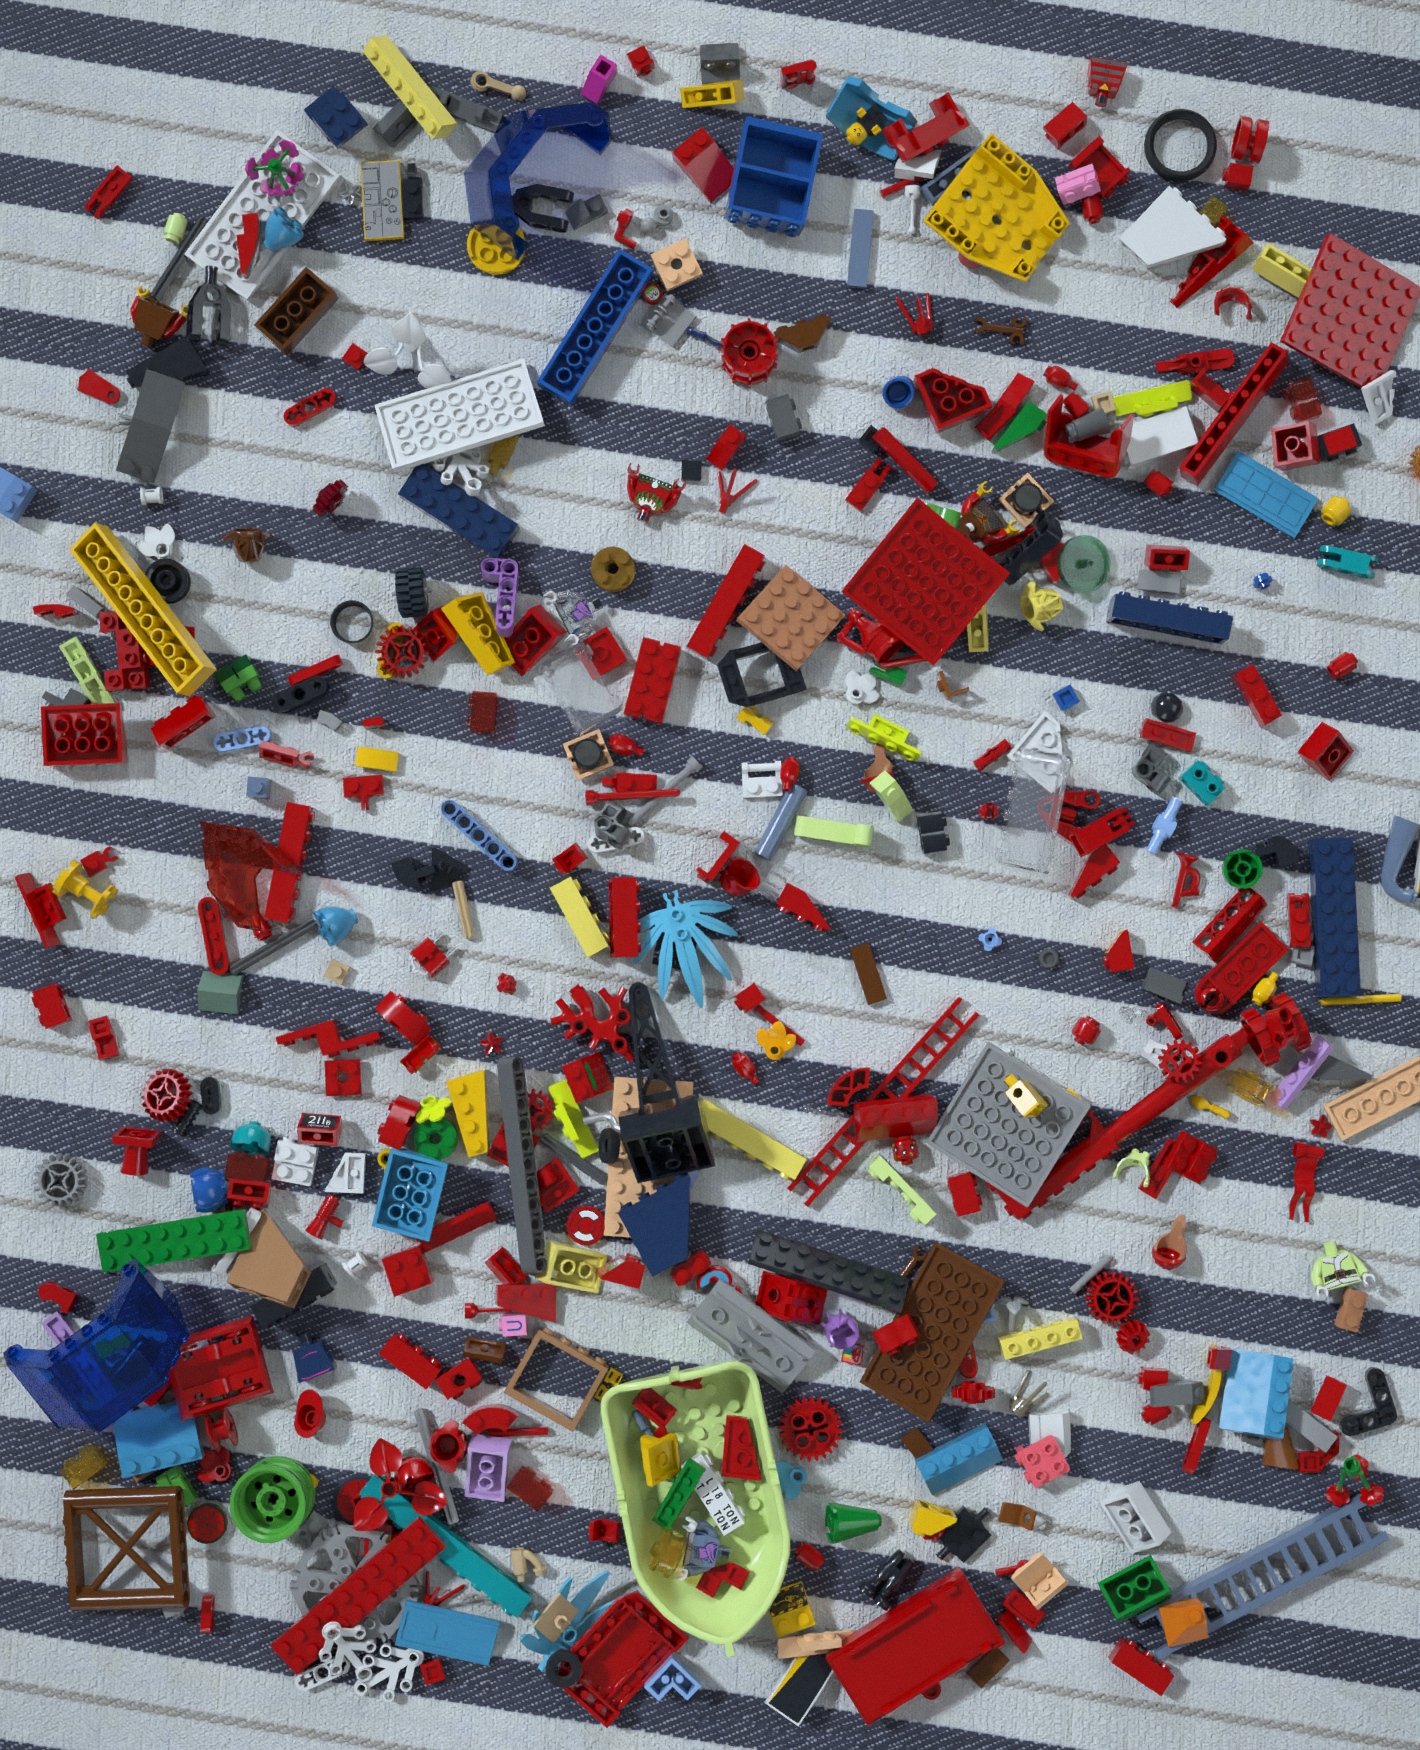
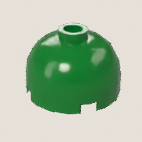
M1239 849L1233 851L1224 859L1222 864L1224 880L1230 886L1237 889H1246L1254 886L1263 874V865L1260 858L1250 850Z

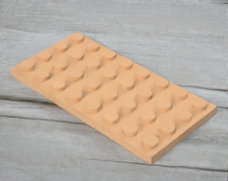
M614 1077L612 1114L619 1123L618 1117L621 1111L639 1108L637 1078ZM652 1079L646 1096L672 1089L663 1080ZM676 1081L681 1098L693 1095L694 1082ZM675 1098L647 1104V1111L655 1113L675 1108ZM618 1133L620 1137L619 1157L614 1164H608L604 1236L630 1237L618 1215L622 1211L621 1206L630 1201L632 1204H635L639 1201L638 1197L646 1192H649L650 1195L655 1193L657 1186L665 1182L667 1185L673 1183V1178L677 1175L638 1183L623 1146L621 1133Z

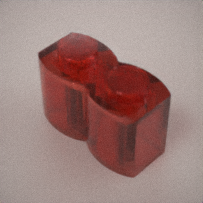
M1311 377L1286 385L1284 397L1286 401L1290 402L1291 408L1289 412L1292 420L1295 419V422L1299 423L1319 418L1322 415L1321 406Z

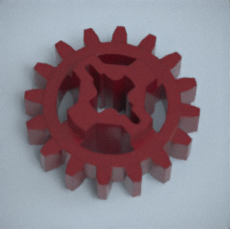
M341 479L336 480L334 484L329 483L319 491L315 501L316 504L313 505L312 510L319 517L325 516L327 512L331 514L343 503L342 501L346 497L344 493L348 491L347 488L349 486Z

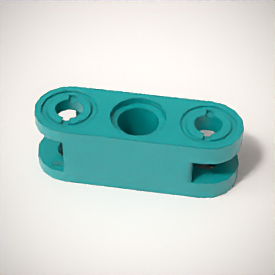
M1322 545L1320 547L1319 553L1330 557L1329 560L1318 559L1317 567L1361 578L1374 579L1375 573L1369 571L1368 568L1370 563H1378L1379 558L1333 546Z

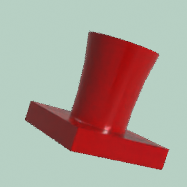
M124 1126L113 1135L112 1144L125 1145L120 1172L133 1176L148 1174L147 1148H152L161 1139L162 1131Z

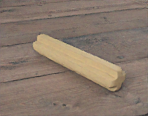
M456 881L452 885L463 936L465 939L473 938L475 934L463 881Z

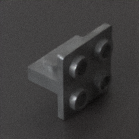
M738 43L700 45L702 84L740 80Z

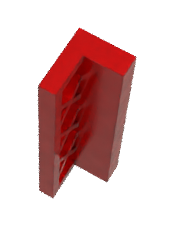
M1250 887L1240 889L1192 943L1215 963L1268 904L1260 894ZM1246 892L1252 895L1248 901L1241 902V898ZM1238 908V912L1235 915L1228 916V912L1231 909ZM1224 922V927L1221 930L1215 931V926L1218 923ZM1211 937V941L1206 947L1200 944L1204 938Z
M486 1201L434 1226L429 1242L417 1238L416 1240L417 1242L420 1241L426 1253L496 1220L497 1216L490 1201Z

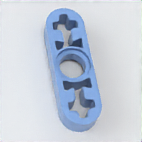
M264 726L218 734L214 738L213 743L214 747L221 752L259 746L261 742L260 738H253L255 742L252 743L250 732H252V735H259L261 730L267 733L263 740L265 742L271 740V732ZM240 734H246L248 737V741L243 745L237 741V737ZM233 735L235 746H233V743H226L225 748L218 745V742H221V738L228 741L232 740L230 736Z

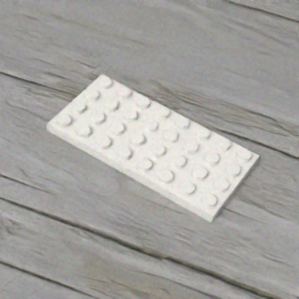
M276 130L255 158L258 166H261V161L263 160L261 158L262 153H267V150L271 148L276 153L282 155L283 152L279 142L283 139L294 143L299 156L291 158L289 155H286L282 160V166L288 169L292 163L296 162L299 166L303 167L302 173L304 177L302 181H298V186L294 187L296 192L292 196L287 197L284 194L269 196L267 193L260 191L262 180L270 178L271 172L269 170L258 171L259 178L256 180H251L250 176L245 172L184 254L205 271V266L208 265L213 266V268L214 266L218 267L217 279L246 301L251 299L288 249V247L276 249L273 252L263 243L265 225L271 212L280 206L287 212L288 217L292 220H298L304 227L341 178L338 173L278 130ZM282 171L281 174L286 181L287 173ZM275 175L274 179L276 180V182L281 183L282 192L285 191L286 189L284 188L278 175ZM287 183L289 188L294 186L292 183ZM258 213L261 217L262 226L261 245L254 269L249 278L244 279L240 269L237 235L244 234L242 215Z
M524 359L374 405L394 473L545 426Z

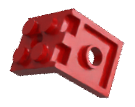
M763 1271L756 1305L769 1315L786 1321L820 1324L828 1290L769 1271ZM775 1291H777V1297H776V1299H774V1292H775Z

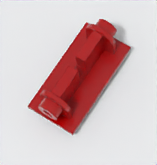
M428 1034L400 1063L407 1068L410 1074L417 1073L425 1064V1059L429 1060L439 1052L440 1044Z

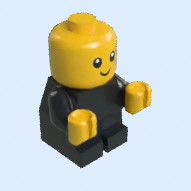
M876 104L872 105L867 111L861 107L856 112L857 122L846 130V140L850 144H861L867 136L878 135L888 118L880 111Z

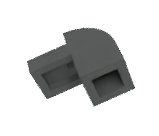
M70 688L63 700L47 691L42 696L46 700L45 704L47 706L84 705L91 703L89 698Z

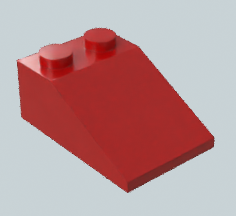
M703 127L672 152L675 163L710 203L730 187L734 168Z
M541 604L531 607L514 626L513 634L504 638L515 661L512 667L521 676H524L567 633Z

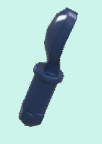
M692 327L686 329L688 335L699 338L702 341L706 339L714 347H723L721 341L707 335V332H702Z

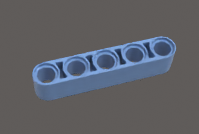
M453 800L443 802L441 813L499 867L508 872L514 871L517 868V858L459 804ZM453 804L456 810L453 814L448 815L446 807ZM469 818L470 825L467 828H462L460 826L461 819ZM477 831L484 832L485 837L482 841L475 840L474 836ZM492 844L499 846L497 854H490L489 847ZM507 857H512L514 860V864L510 868H506L503 864Z

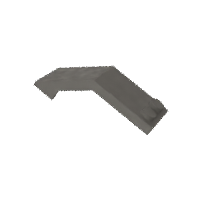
M148 369L146 370L116 471L152 483L155 482L185 382Z

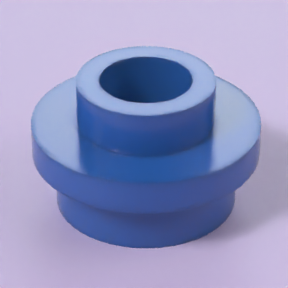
M1268 573L1259 574L1254 577L1253 586L1260 590L1266 589L1271 585L1270 583L1273 579Z

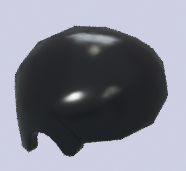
M1160 693L1154 697L1151 703V712L1161 722H1174L1180 718L1183 712L1182 701L1172 693Z

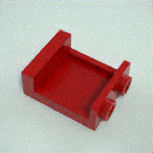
M1098 136L1070 162L1068 168L1074 171L1093 164L1101 191L1098 192V197L1102 200L1104 197L1108 199L1115 192L1114 188L1118 184L1122 186L1130 178L1128 175L1131 169L1129 167L1125 169L1103 146L1104 140Z
M725 831L720 835L719 840L725 843L727 848L711 870L707 873L700 867L696 869V872H698L697 877L705 883L708 881L712 883L740 845L739 841Z

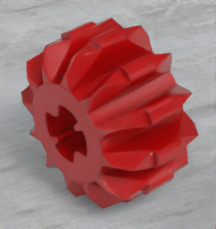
M1135 1319L1132 1322L1126 1321L1124 1326L1120 1325L1121 1330L1116 1331L1118 1337L1115 1340L1123 1351L1132 1355L1134 1352L1140 1353L1141 1348L1146 1349L1145 1343L1150 1342L1148 1337L1151 1335L1146 1325Z

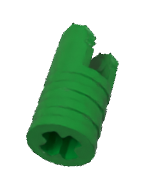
M874 660V665L881 668L880 664ZM872 667L869 670L871 675L898 687H901L908 672L899 667L883 670Z

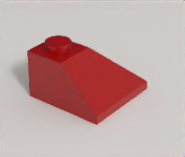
M443 606L432 610L412 629L413 632L415 630L419 631L416 636L417 638L422 635L424 636L421 643H428V646L423 648L429 651L428 655L433 662L437 661L453 646L457 638L456 629L441 609Z

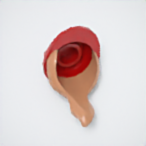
M875 743L873 747L875 761L865 771L864 779L859 781V783H864L865 787L873 793H876V791L870 784L872 780L883 771H886L893 778L895 773L892 771V763L885 756V746Z
M1185 1215L1178 1216L1173 1221L1171 1232L1160 1236L1152 1248L1151 1254L1155 1263L1163 1269H1176L1186 1260L1187 1244L1183 1238V1233L1187 1227Z

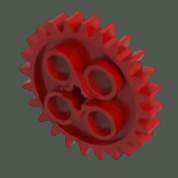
M813 1395L810 1396L809 1401L806 1400L805 1396L802 1397V1402L795 1399V1406L789 1403L790 1410H783L786 1417L779 1418L784 1423L778 1425V1429L784 1430L779 1433V1437H785L781 1443L782 1445L788 1444L787 1452L793 1449V1457L800 1454L801 1461L804 1456H807L808 1462H810L812 1456L815 1457L816 1461L819 1459L818 1455H822L825 1459L826 1451L832 1454L831 1447H838L835 1440L842 1439L837 1434L843 1432L842 1428L837 1427L842 1424V1420H836L840 1414L839 1412L832 1413L835 1406L833 1405L828 1408L829 1401L826 1400L822 1404L821 1397L817 1401H814ZM821 1412L824 1417L821 1421H815L812 1418L813 1414ZM801 1416L804 1418V1422L802 1425H795L793 1419ZM825 1423L828 1424L827 1427H818ZM809 1424H812V1427H817L813 1429L812 1433H809V1430H804L808 1428ZM802 1429H803V1431H800V1432L795 1433V1434L793 1433L794 1430H802ZM819 1432H826L828 1437L826 1440L820 1441L817 1439V1434ZM800 1436L808 1438V1442L805 1445H800L797 1442Z

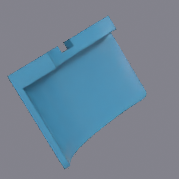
M851 76L847 77L825 115L845 135L846 130L857 122L856 112L861 107L867 111L874 104L888 118L881 127V130L902 118L908 132H910L918 122L909 110L889 101L885 104L878 99L879 94L872 90L862 79ZM882 131L878 135L867 136L859 144L869 151L892 161L898 156L894 146L890 147Z

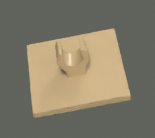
M558 1592L534 1622L533 1626L554 1643L562 1632L565 1631L566 1627L571 1624L579 1610Z

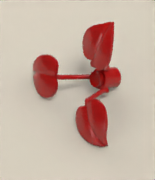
M380 1438L371 1450L369 1463L375 1475L382 1476L387 1474L386 1482L381 1486L382 1497L379 1503L376 1498L370 1496L358 1501L354 1509L353 1529L357 1531H372L381 1527L388 1517V1511L382 1504L385 1498H393L398 1493L414 1496L411 1502L413 1509L416 1513L425 1516L434 1514L446 1506L445 1494L439 1486L430 1481L417 1483L415 1493L399 1490L398 1484L390 1480V1472H396L401 1467L403 1462L402 1453L395 1445Z

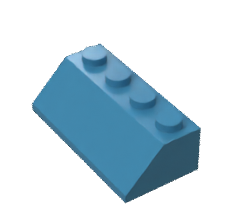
M984 1423L914 1460L931 1495H934L1002 1461L1003 1458L988 1427Z

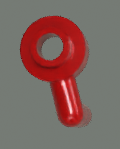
M626 208L618 214L616 221L619 223L614 239L634 249L637 242L623 236L634 215L633 211Z

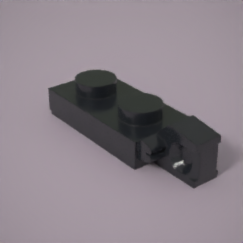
M407 163L408 174H404L402 179L403 219H423V181L421 174H417L415 163Z

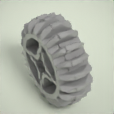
M58 1153L56 1157L50 1155L49 1160L43 1159L44 1166H37L41 1172L34 1173V1176L39 1177V1179L34 1180L33 1183L39 1184L35 1191L41 1190L42 1193L38 1197L43 1198L46 1196L44 1201L46 1204L52 1200L51 1205L53 1207L57 1204L60 1207H64L65 1202L69 1206L72 1205V1200L75 1202L79 1200L78 1195H84L80 1188H87V1185L82 1183L88 1180L87 1176H82V1173H85L87 1170H80L83 1163L75 1164L76 1157L70 1159V1154H65L63 1157L62 1153ZM63 1164L69 1167L70 1169L65 1172H61L59 1169H56L54 1165ZM49 1171L51 1183L47 1186L46 1178ZM72 1175H74L75 1177V1185L73 1189V1186L70 1183V1178L72 1177ZM65 1176L62 1183L57 1184L59 1177ZM60 1188L63 1192L66 1191L68 1195L58 1196L52 1191Z

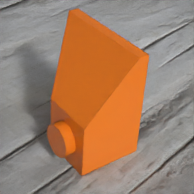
M1198 1598L1158 1607L1168 1647L1208 1638L1207 1621L1202 1602Z

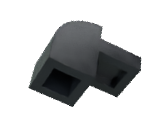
M1282 836L1269 837V846L1265 842L1257 844V849L1251 850L1257 856L1272 853L1276 868L1299 863L1295 846L1290 840Z
M407 857L391 863L395 877L401 884L407 887H424L421 879L427 881L435 878L434 874L439 873L437 865H430L418 870L413 857Z

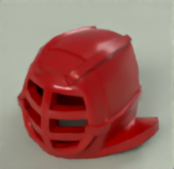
M450 1420L441 1429L435 1430L429 1444L431 1457L448 1473H454L457 1470L458 1463L462 1462L466 1453H468V1436L464 1431L459 1430L458 1422Z

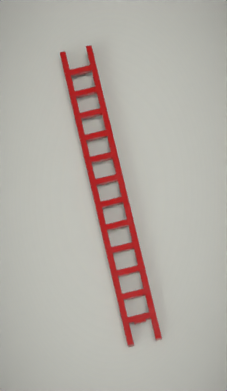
M957 997L865 1101H873L881 1090L890 1098H897L885 1087L894 1076L907 1086L899 1097H907L978 1018L979 1014L974 1012L964 1024L951 1013L962 1001L960 997ZM947 1017L960 1028L951 1039L938 1028ZM934 1032L947 1042L938 1054L925 1043ZM921 1046L934 1057L925 1068L912 1058ZM907 1061L921 1072L912 1083L899 1073V1070ZM854 1113L787 1187L791 1192L803 1179L810 1189L813 1188L815 1191L804 1202L807 1207L867 1142H856L846 1132L847 1128L855 1121ZM841 1135L845 1136L854 1145L853 1149L846 1156H843L832 1146ZM828 1150L832 1151L841 1160L833 1171H830L819 1161ZM815 1164L828 1175L819 1186L806 1176Z

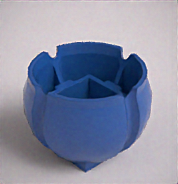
M203 1167L190 1172V1177L193 1178L191 1185L194 1204L197 1205L195 1207L196 1213H210L219 1209L223 1204L228 1203L223 1170L218 1171L213 1168Z

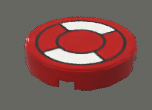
M583 1205L570 1213L567 1220V1231L574 1242L580 1245H592L597 1243L604 1235L605 1218L599 1209Z

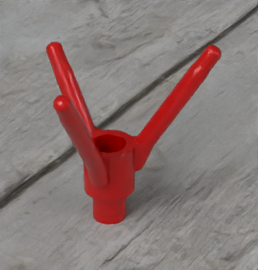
M733 469L727 492L724 491L722 475L718 471L721 498L719 512L726 514L728 507H731V504L738 497L758 482L757 479H754L735 495H731L737 469Z
M426 1571L424 1604L438 1606L464 1589L465 1585L462 1584L438 1599L437 1595L440 1587L436 1588L433 1595L430 1594V1572Z

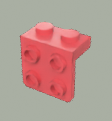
M1052 1435L1025 1448L1022 1445L1015 1448L1017 1454L1014 1457L1019 1466H1024L1026 1472L1023 1474L1028 1484L1033 1483L1035 1489L1070 1470L1056 1439Z

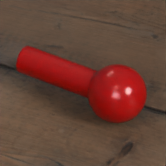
M1023 1559L1017 1565L995 1569L996 1576L1001 1577L1014 1574L1018 1568L1023 1567L1029 1560Z

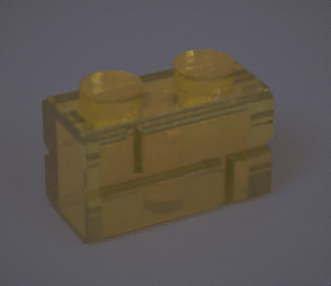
M87 1444L78 1451L80 1455L77 1458L70 1457L62 1463L64 1468L60 1470V1473L72 1489L75 1490L109 1463V1460L97 1444L91 1447Z

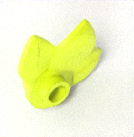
M433 1095L425 1097L421 1101V1110L416 1114L417 1123L420 1124L427 1119L431 1122L440 1121L445 1116V1108L452 1104L449 1098L438 1099Z

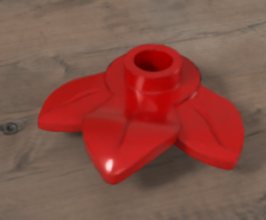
M222 1445L219 1452L204 1450L205 1456L199 1459L202 1468L196 1472V1477L207 1483L214 1480L221 1482L228 1480L232 1473V1468L229 1464V1451ZM222 1467L224 1472L220 1475L218 1471Z

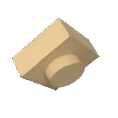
M1111 391L1091 397L1094 411L1100 407L1104 410L1105 414L1116 411Z
M331 959L323 977L343 985L351 967Z

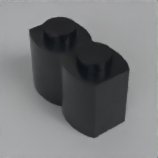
M941 811L916 815L922 854L946 851L947 846H950L949 835H945L944 827L947 826L946 816L942 815Z

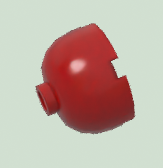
M407 1456L403 1458L399 1470L394 1472V1481L398 1484L399 1490L412 1492L415 1491L417 1483L421 1481L431 1482L436 1475L429 1462L424 1458Z

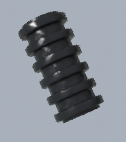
M194 1100L187 1104L188 1110H183L184 1116L178 1115V1121H175V1126L171 1127L174 1133L182 1137H187V1131L191 1130L189 1127L193 1126V1120L196 1121V1115H199V1110H202V1105Z

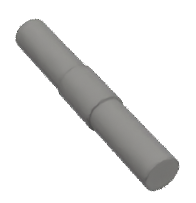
M1108 1254L1105 1255L1069 1289L1076 1294L1113 1259Z

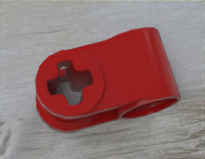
M1287 1007L1269 1010L1265 1013V1022L1276 1047L1284 1048L1289 1042L1294 1043L1299 1039V1032L1293 1021L1292 1013Z

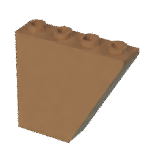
M261 1209L260 1219L250 1233L252 1249L242 1250L238 1253L237 1260L233 1269L230 1270L226 1282L240 1291L295 1308L311 1271L274 1219L265 1210Z

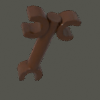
M1013 316L1011 320L1012 326L986 323L983 318H976L975 323L982 324V328H975L974 333L981 334L984 331L1011 334L1008 341L1009 344L1012 345L1013 338H1018L1020 340L1019 346H1022L1024 342L1022 335L1023 327L1027 320L1026 317H1023L1022 323L1017 324L1015 321L1016 316Z
M915 1246L912 1251L913 1256L899 1275L907 1277L918 1261L924 1260L928 1253L925 1251L922 1256H918L916 1252L919 1246Z

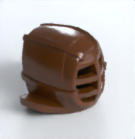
M241 528L226 533L223 536V541L231 538L230 544L239 562L254 563L256 561L259 562L266 545L265 537L267 536L274 540V536L261 529Z

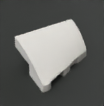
M934 150L926 156L921 153L905 163L898 159L895 165V178L914 181L915 176L933 179L939 163L941 150Z

